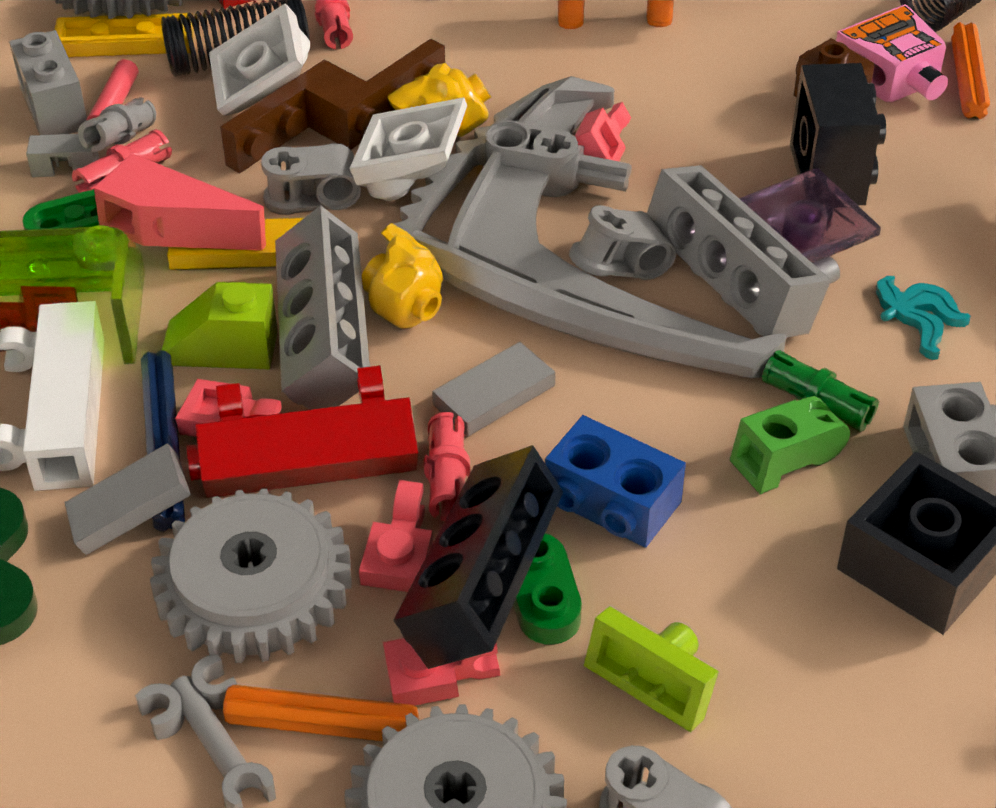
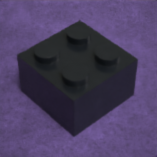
M861 63L801 65L790 148L806 207L866 205L869 186L877 183L878 159L876 150L877 145H882L885 142L886 119L883 113H877L875 107V85L867 82Z
M915 451L847 521L837 569L944 635L996 575V496Z

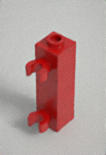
M381 366L357 368L359 404L245 418L240 383L216 386L220 421L195 424L197 444L187 446L191 481L202 480L206 498H212L215 496L235 495L237 490H243L244 493L259 492L261 488L274 490L417 471L418 448L410 397L385 400Z

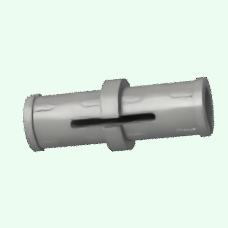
M142 97L135 98L125 105H110L101 111L100 116L86 120L80 125L78 129L79 141L85 149L92 146L91 152L101 151L113 143L124 144L134 138L137 131L154 124L156 120L154 105L149 100L143 103L144 98Z

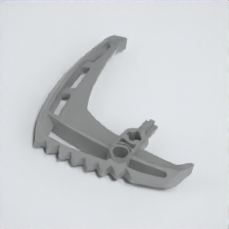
M570 76L534 90L495 114L494 124L475 128V139L456 142V153L449 156L446 167L438 173L426 177V186L411 190L413 204L400 208L402 221L395 223V225L407 231L419 244L431 251L442 271L444 280L497 308L543 326L606 347L652 359L748 378L762 377L771 356L774 357V352L777 350L784 352L786 334H772L750 339L686 317L597 279L567 263L539 243L536 217L542 195L548 197L565 196L576 190L579 183L625 192L628 188L632 165L584 155V146L578 145L576 137L572 135L587 113L602 107L604 110L613 107L615 90L608 85ZM475 166H484L457 215L448 243L422 232L434 211L458 183Z

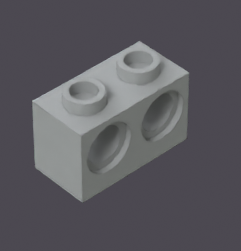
M57 31L33 32L24 38L9 41L20 89L39 134L56 135L78 132L80 125L86 121L87 115L79 79Z
M981 382L913 387L903 425L912 452H919L996 496V405H990Z

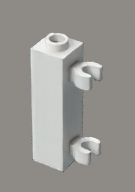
M96 301L41 304L39 306L37 332H30L25 328L14 326L0 330V350H6L5 371L23 372L32 367L26 428L19 429L13 425L0 424V471L13 470L22 465V463H26L34 491L94 486L105 341Z

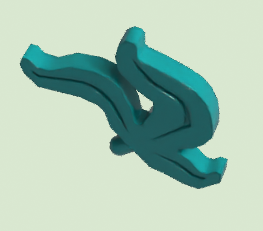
M887 275L877 281L876 295L881 307L885 309L880 315L881 320L889 321L895 317L903 324L918 329L920 334L919 352L928 359L936 360L939 358L940 349L936 346L942 339L943 323L953 327H966L969 325L970 314L961 313L951 294L944 288L927 283H917L908 287L905 292H901L894 285L895 276Z

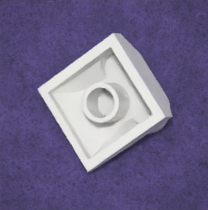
M286 3L209 52L217 110L223 116L236 114L249 108L300 75L303 64L308 57L310 40L299 28L297 16Z
M465 98L373 114L349 168L356 185L367 187L370 196L374 198L393 201L405 196L415 180L429 177L446 167L467 108Z

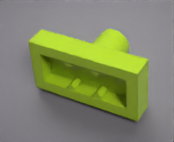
M611 606L595 617L583 665L689 732H692L704 720L719 673L718 670L693 656L698 650L699 643L697 636L687 625L674 622L668 625L662 632L656 634Z

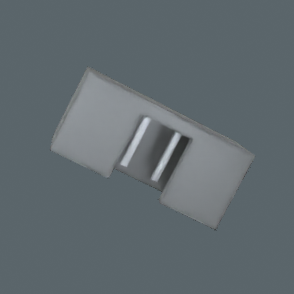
M78 134L30 135L26 152L32 177H53L55 172L52 161L56 162L57 167H59V161H68L69 167L75 170L98 160L99 154L98 152H91L92 146L85 149L79 141Z

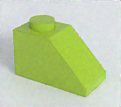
M216 282L169 320L162 350L171 355V364L183 367L270 370L278 333L272 284L246 282Z

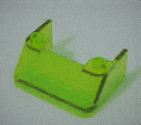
M105 225L79 228L0 231V296L111 291L110 301L124 364H135L145 267L140 248L123 231Z

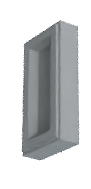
M518 342L433 390V405L440 412L454 413V425V420L459 415L464 421V434L468 437L554 387L555 371L525 345Z
M167 443L64 503L74 544L87 555L184 500L191 494L179 456Z

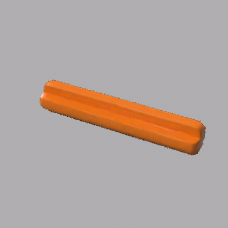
M959 22L953 27L954 34L951 36L962 113L968 119L975 116L982 119L988 114L987 107L990 105V98L978 28L972 22L967 25Z
M242 685L229 686L223 701L224 721L228 724L383 741L382 729L386 726L395 729L397 732L406 727L405 715L412 713L419 720L418 708L410 704Z

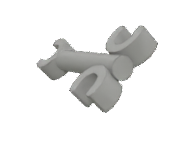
M218 654L208 655L200 659L194 665L191 677H179L171 685L151 684L142 688L135 695L142 716L158 708L167 709L162 714L150 719L153 733L157 740L167 739L175 735L182 728L185 720L184 716L186 717L224 777L222 793L226 808H243L239 793L249 787L260 789L268 802L276 799L273 775L269 769L262 764L247 763L212 710L223 709L227 688L231 685H237L234 677L217 685L209 684L212 680L224 675L222 660Z

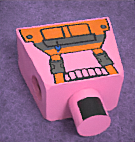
M906 4L837 31V42L845 44L849 49L875 63L871 83L875 85L876 97L883 101L894 102L915 92L920 93L928 100H935L945 91L948 78L941 73L946 50L945 42Z

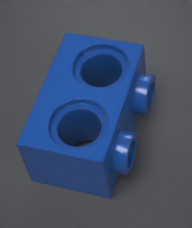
M585 415L578 419L545 458L546 466L563 490L557 507L566 512L578 514L604 527L611 534L620 538H626L647 548L682 502L686 462Z

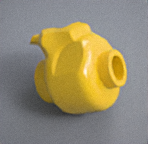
M446 63L433 66L428 74L421 75L415 78L414 81L401 86L388 96V100L395 110L464 97L467 108L457 137H463L487 121L489 113L484 102L490 99L491 95L476 73L467 77L461 70L451 69Z
M390 223L381 232L389 242L386 247V253H380L369 261L362 273L363 290L369 293L370 307L376 314L398 328L407 329L420 324L422 321L430 320L438 312L442 302L440 294L441 283L444 279L442 271L431 251L419 244L407 231Z

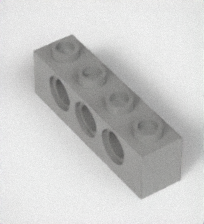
M702 165L661 169L647 213L673 245L676 253L690 266L691 270L712 286L721 295L725 303L734 307L749 321L759 335L767 336L782 333L786 334L787 338L809 334L831 279Z
M320 205L275 241L282 392L292 402L303 405L309 410L335 407L343 404L359 392L357 368L370 367L358 233Z

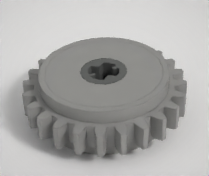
M261 488L259 493L245 494L243 490H237L235 496L228 498L212 497V504L202 509L196 506L190 509L191 518L186 523L176 520L172 523L174 539L161 538L158 542L161 556L152 557L151 565L154 576L150 578V583L160 620H167L170 634L174 638L185 634L187 648L191 651L205 644L208 646L209 655L218 654L220 656L223 652L234 654L235 663H242L246 655H258L262 662L269 661L270 653L281 649L290 655L294 653V644L301 639L313 643L317 640L315 627L318 624L332 627L335 623L333 608H345V590L351 589L352 585L349 545L344 544L341 526L332 527L331 514L327 511L314 515L313 501L307 499L298 504L292 501V494L287 491L281 496L269 494L268 489Z
M459 704L456 712L443 714L439 706L431 707L430 717L418 720L412 713L405 715L406 727L399 732L388 726L382 729L383 748L367 744L363 748L365 766H352L350 771L352 788L346 789L344 795L346 808H567V799L564 798L563 774L554 773L555 756L552 751L539 754V736L533 732L521 738L518 736L517 719L512 717L504 724H500L493 720V709L486 708L480 716L468 714L465 704Z

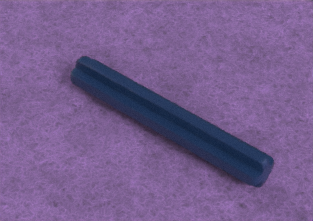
M160 350L157 353L148 351L141 358L147 455L168 443L177 453L180 460L178 427L175 420L177 413L171 355L164 350ZM184 500L152 517L153 527L160 532L172 529V523L175 520L185 522Z

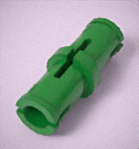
M781 350L775 351L774 357L771 356L762 374L763 382L783 390L799 400L812 396L820 398L838 419L860 432L864 431L867 424L871 423L879 405L877 398L858 391L836 379L835 372L827 368L818 370L808 366Z

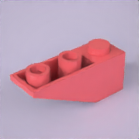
M133 153L94 187L99 228L142 246L263 250L266 246L264 206Z

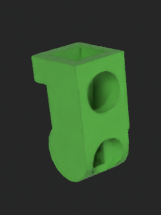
M812 396L798 401L793 400L741 418L729 461L759 494H763L777 488L782 475L810 464L818 466L831 461L846 446L850 438V430L842 420H839L820 398Z

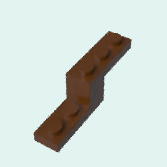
M429 39L367 81L324 59L220 126L226 166L240 174L261 160L267 151L280 147L307 128L314 130L337 144L348 147L350 150L361 143L373 114L395 111L388 100V96L401 86L414 81L415 78L428 74L436 64L445 63V45Z

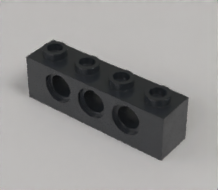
M533 445L473 466L393 619L404 639L413 647L428 669L488 653L494 649L563 494L560 485Z

